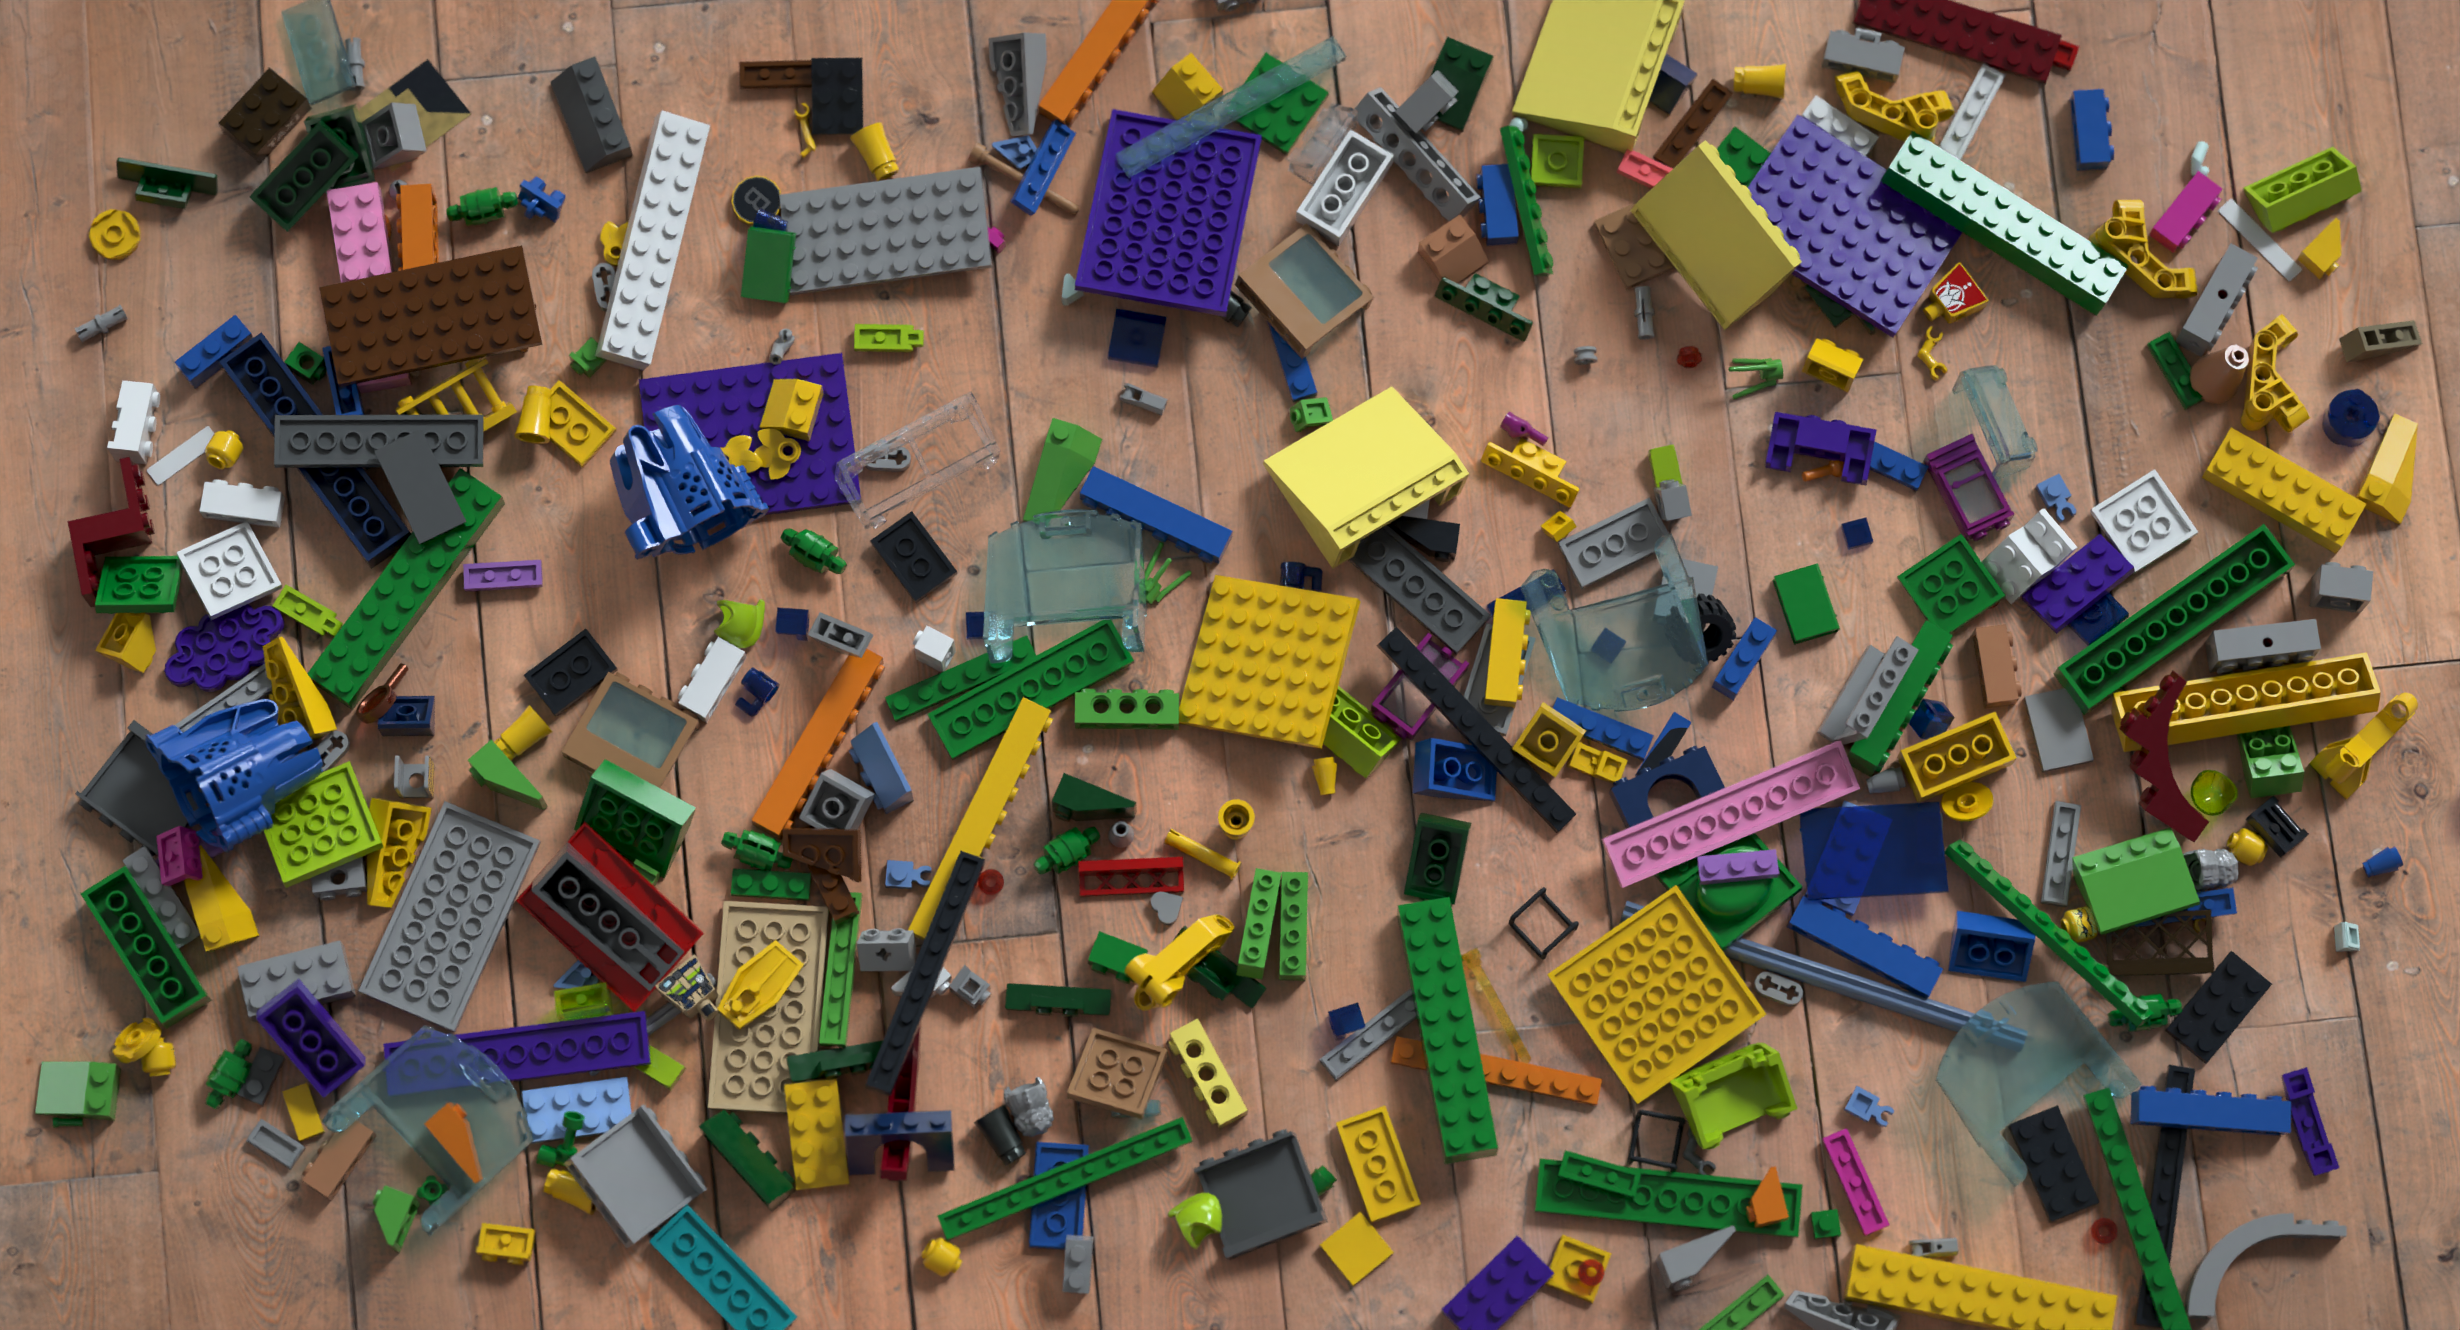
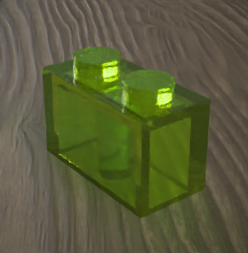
M606 982L554 991L556 1015L559 1021L613 1015L611 993Z

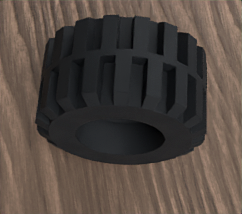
M1703 593L1698 594L1697 597L1690 595L1687 600H1680V605L1677 607L1673 606L1671 609L1672 615L1667 616L1668 624H1665V630L1667 631L1666 635L1684 661H1691L1694 665H1698L1699 662L1706 665L1709 664L1710 660H1713V662L1719 660L1718 657L1720 655L1724 657L1727 654V648H1732L1733 642L1731 640L1736 639L1734 631L1736 630V624L1719 599H1715L1712 595L1706 597ZM1710 623L1704 632L1692 635L1696 628Z

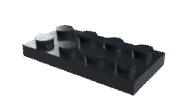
M2230 951L2215 969L2214 973L2210 975L2182 1009V1013L2173 1020L2165 1031L2207 1064L2272 983L2233 951Z
M2058 1105L2008 1125L2049 1223L2099 1203Z

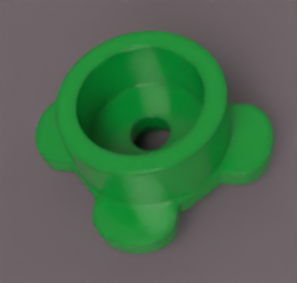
M430 1175L426 1178L422 1187L417 1189V1196L426 1199L431 1207H436L439 1205L441 1197L448 1193L449 1188L446 1184L439 1183L434 1175ZM435 1189V1193H430V1190Z

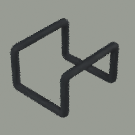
M1542 887L1509 920V925L1541 959H1545L1547 954L1571 931H1576L1579 925L1578 921L1572 923L1545 894L1547 890L1545 887ZM1540 896L1569 926L1543 952L1514 923L1515 919Z
M1639 1110L1635 1118L1628 1164L1631 1165L1635 1161L1670 1168V1171L1675 1172L1678 1168L1677 1159L1686 1119L1647 1110ZM1642 1115L1679 1122L1672 1163L1634 1156Z

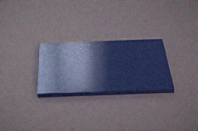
M1939 802L1814 808L1799 814L1808 900L1949 892Z

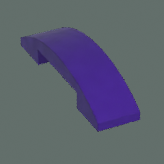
M2307 1067L2281 1075L2286 1101H2291V1119L2313 1176L2339 1169L2332 1143L2328 1142L2313 1095L2315 1090Z

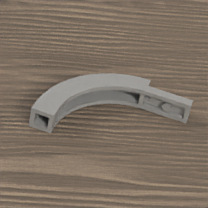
M2294 1213L2264 1216L2239 1226L2217 1242L2198 1265L2187 1291L2184 1308L2187 1318L2211 1319L2215 1316V1300L2220 1281L2232 1261L2247 1248L2257 1243L2277 1238L2342 1240L2347 1236V1226L2339 1225V1221H2323V1225H2314L2312 1220H2296V1224H2294Z

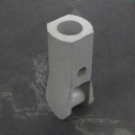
M1124 384L1125 391L1123 395H1120L1119 400L1163 415L1168 399L1132 384ZM1135 393L1141 395L1139 401L1133 399Z
M1957 1238L1909 1241V1245H1912L1911 1255L1925 1258L1958 1256ZM1923 1244H1929L1930 1253H1923Z

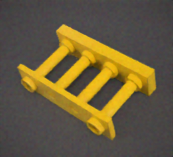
M484 357L464 363L466 368L415 398H412L411 395L405 397L398 402L399 407L395 409L398 415L404 412L407 415H419L414 406L428 399L437 415H449L437 393L451 386L467 415H482V413L479 414L459 381L473 373L492 405V412L484 416V431L515 414L517 411L511 402L505 403L504 400L501 401L481 368L488 364Z

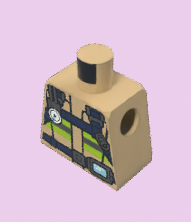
M692 955L656 985L659 993L688 1018H693L696 1014L700 1013L706 1021H709L719 1012L712 1003L718 997V993L695 955Z

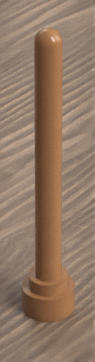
M980 143L974 146L968 160L976 165L981 164L982 166L986 164L1019 184L1024 174L992 157L990 152L987 151V147ZM1047 189L1043 198L1071 214L1078 213L1079 207L1076 204Z

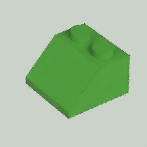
M384 1185L383 1190H378L374 1197V1211L387 1243L394 1251L400 1253L420 1203L414 1196Z

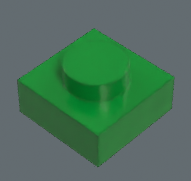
M1837 1209L1810 1213L1814 1240L1841 1236Z

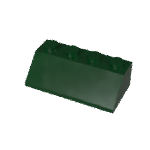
M724 1109L698 1127L703 1136L772 1212L796 1191L792 1185L795 1183V1180L786 1170L781 1173L775 1166L778 1162L768 1150L763 1153L758 1147L760 1141L751 1131L746 1134L740 1127L743 1122L734 1112L728 1114Z

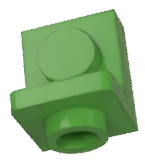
M592 337L576 353L571 352L569 354L572 369L579 375L584 373L589 378L607 361V359L595 356L598 343Z
M1327 397L1300 400L1290 408V420L1294 425L1295 432H1301L1306 427L1326 425L1333 421Z

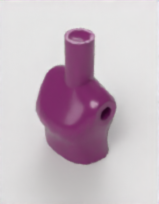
M1511 411L1507 413L1500 425L1511 438L1529 437L1542 446L1548 440L1547 436L1535 430L1528 421L1517 417Z

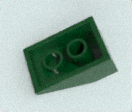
M1450 37L1446 38L1431 75L1438 70L1459 92L1454 96L1457 101L1444 114L1440 111L1436 113L1439 117L1438 122L1463 132L1491 70L1493 55Z
M356 104L309 116L305 119L304 124L307 134L322 120L359 154L357 159L327 190L368 184L376 181L364 128Z
M1063 773L1052 799V811L1056 813L1055 816L1066 822H1070V819L1074 821L1135 818L1137 813L1135 801L1066 773Z
M1420 813L1405 884V895L1429 900L1450 897L1451 904L1455 905L1472 823Z

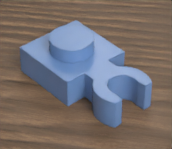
M2060 474L2036 485L2035 488L2047 509L2055 506V516L2060 523L2065 519L2062 515V510H2068L2072 517L2075 516L2076 508L2066 501L2072 495Z
M887 860L885 887L912 889V882H917L922 887H929L930 881L922 880L921 875L925 872L931 873L932 869L929 866L913 869L914 862Z
M1856 1086L1844 1111L1865 1122H1868L1870 1117H1873L1881 1127L1888 1125V1122L1882 1120L1881 1113L1886 1112L1890 1115L1894 1113V1110L1889 1106H1878L1877 1103L1880 1098Z

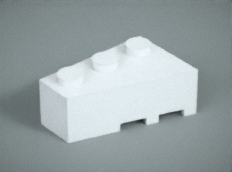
M122 381L116 407L118 410L117 421H113L112 430H115L114 442L108 441L107 446L115 461L120 462L119 459L130 457L133 463L147 464V457L152 456L153 442L150 441L151 432H155L157 424L154 410L160 404V392H157L156 387L152 383Z

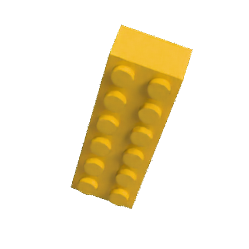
M2232 427L2201 477L2335 554L2342 548L2366 506V503Z

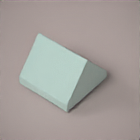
M1070 274L1064 276L1062 304L1064 306L1084 296L1083 291L1075 290L1076 280Z
M2341 922L2334 926L2336 952L2360 950L2358 925Z

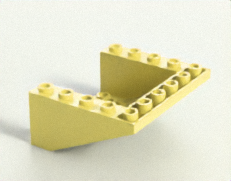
M1553 0L1512 110V115L1573 136L1584 137L1587 141L1622 153H1626L1627 149L1632 151L1670 42L1673 41L1685 0Z
M1705 140L1645 194L1630 211L1722 328L1726 330L1771 296L1802 261L1799 259L1798 251L1793 246H1789L1784 240V235L1780 228L1773 226L1769 221L1765 209L1757 205L1751 198L1750 190L1745 185H1741L1735 178L1734 170L1729 165H1725L1720 159V154L1716 147L1711 144L1709 145Z
M1392 386L1263 462L1264 467L1332 569L1354 557L1360 540L1431 498H1434L1440 506L1461 494L1469 476V472L1456 453Z

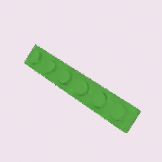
M850 892L860 914L838 924H835L832 918L819 1038L820 1046H847L862 893Z

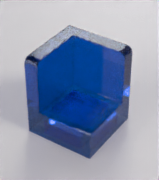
M777 607L776 633L796 635L797 640L808 641L809 610Z
M1923 698L1909 724L1921 739L1927 740L1946 732L1955 717L1943 702Z
M1358 1002L1328 1012L1327 1017L1335 1041L1345 1038L1348 1033L1365 1028V1022Z

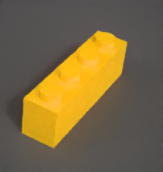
M1500 598L1495 600L1484 704L1515 708L1517 700H1522L1523 685H1518L1519 675H1524L1526 660H1521L1522 650H1527L1528 635H1524V625H1529L1531 610L1526 609L1527 601Z

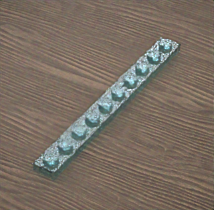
M1334 36L1123 149L1116 153V159L1129 178L1345 61L1346 55Z

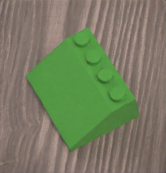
M2171 827L2072 857L2073 878L2087 907L2090 908L2101 935L2200 905L2181 847Z

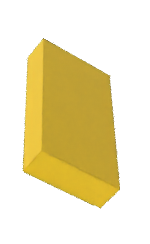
M308 1083L282 1091L300 1142L325 1133Z

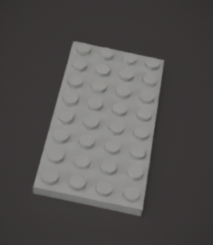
M980 167L780 195L783 231L796 233L791 295L992 267L982 170Z
M444 801L358 990L359 993L456 1033L541 841Z

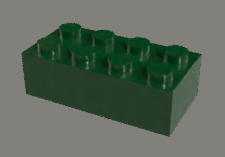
M320 120L249 197L288 232L357 159L359 154Z

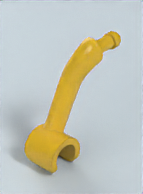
M802 103L806 113L801 115L796 110L794 112L795 117L801 123L804 140L809 146L800 153V156L805 158L808 153L814 152L816 147L808 124L810 110L806 103Z

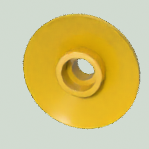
M1970 782L1945 792L1941 801L1943 812L1949 818L1957 821L1979 819L1991 810L1994 803L1991 790L1977 782Z

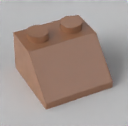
M1460 214L1419 242L1418 253L1440 281L1442 277H1446L1459 284L1489 263L1476 234Z

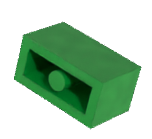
M1099 931L1088 958V965L1092 966L1091 970L1099 974L1105 975L1106 972L1116 975V980L1130 984L1131 981H1134L1124 972L1126 966L1136 956L1148 954V950Z

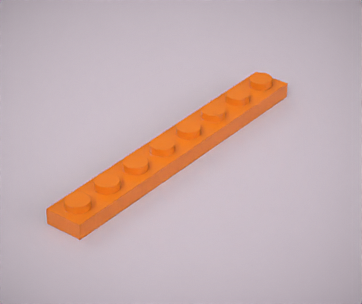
M1396 1036L1391 1063L1426 1070L1421 1041ZM1480 1054L1485 1082L1488 1084L1594 1106L1598 1104L1602 1083L1601 1078Z

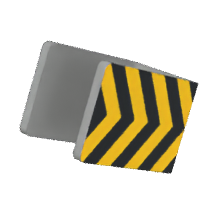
M395 756L394 789L399 798H434V763L430 756H425V764H404L400 756ZM421 774L424 777V784L420 788L410 786L409 780L412 775Z

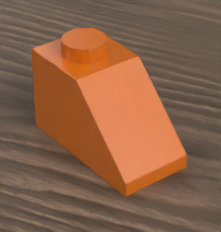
M1776 1166L1770 1167L1751 1198L1750 1206L1746 1207L1749 1222H1754L1755 1228L1784 1222L1789 1218Z

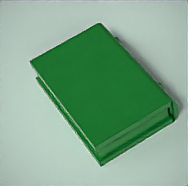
M750 226L747 234L741 297L781 303L789 302L790 289L792 288L791 277L794 250L796 249V233Z
M1818 563L1774 576L1772 581L1794 645L1830 635L1840 630L1837 614H1835L1824 582V576H1822Z

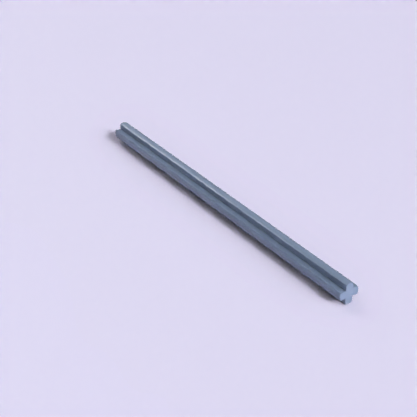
M1626 901L1620 923L1645 906ZM1739 938L1723 951L1727 958L2017 1052L2021 1051L2027 1034V1030L1744 938Z

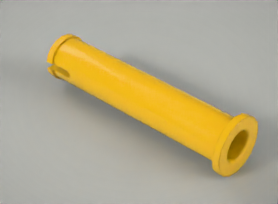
M1172 828L1164 841V844H1168L1230 876V880L1235 878L1242 862L1239 861L1237 863Z

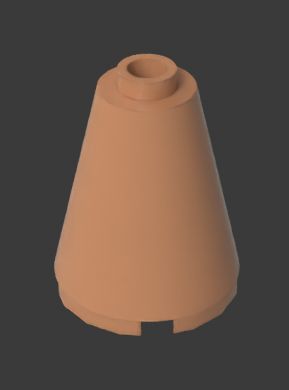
M2233 345L2199 358L2190 372V381L2194 391H2198L2205 401L2214 404L2225 403L2234 397L2249 363L2247 351L2241 346Z

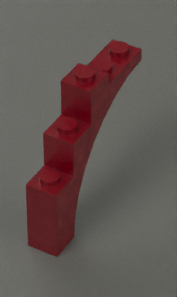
M2172 670L2170 675L2167 674L2159 684L2160 689L2155 696H2151L2144 705L2145 710L2141 712L2134 707L2131 712H2127L2121 720L2119 729L2124 735L2142 746L2140 750L2138 749L2132 755L2129 767L2134 773L2152 784L2151 787H2147L2140 796L2141 801L2138 804L2146 812L2195 843L2209 821L2190 805L2182 795L2173 777L2169 762L2167 738L2170 718L2176 701L2187 683L2181 675Z
M922 1021L892 1095L888 1098L887 1113L916 1112ZM895 1140L884 1144L880 1179H887L893 1182L907 1181L913 1142Z

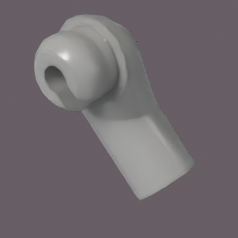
M782 329L778 334L779 338L773 343L769 357L772 364H780L785 352L794 344V336L789 329Z

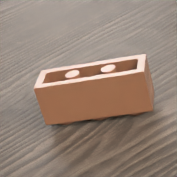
M2006 624L1975 628L1972 636L1984 709L2015 705L2019 699L2018 697H2021L2022 691L2020 682L2015 680L2014 672H2017V660L2015 656H2011L2010 647H2013L2012 632H2007Z
M348 1114L345 1119L340 1118L333 1128L335 1133L329 1141L325 1140L317 1152L320 1155L314 1163L310 1162L302 1173L304 1176L302 1181L330 1201L336 1196L377 1136L374 1131Z

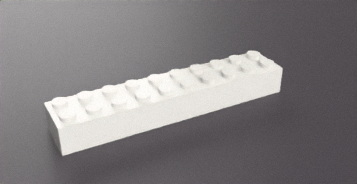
M661 111L654 119L595 354L597 357L640 370H645L651 364L710 128L708 124L666 111Z

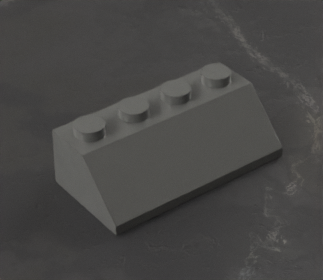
M595 56L571 65L550 82L585 173L633 156L628 138Z

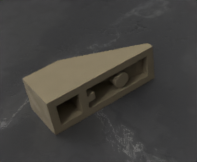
M2414 320L2358 327L2339 338L2346 362L2367 360L2422 344Z

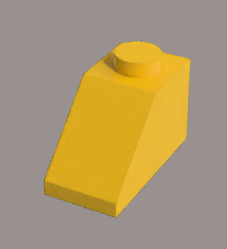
M2336 217L2297 258L2319 280L2325 274L2330 276L2340 266L2337 263L2342 255L2340 220Z

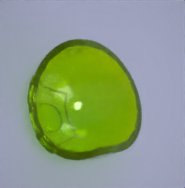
M2204 770L2197 775L2191 785V798L2199 811L2206 815L2216 816L2222 814L2234 804L2238 797V790L2235 784L2221 772Z

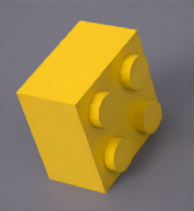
M1543 702L1512 749L1556 777L1584 736L1586 730Z

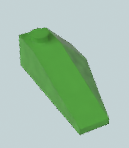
M1052 418L1023 521L1046 528L1050 526L1064 507L1065 502L1080 485L1087 472L1094 466L1102 443L1100 437L1076 424Z

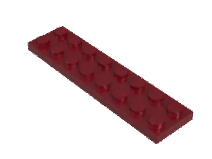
M1860 0L1853 24L2044 84L2047 83L2062 37L2061 34L1952 0Z

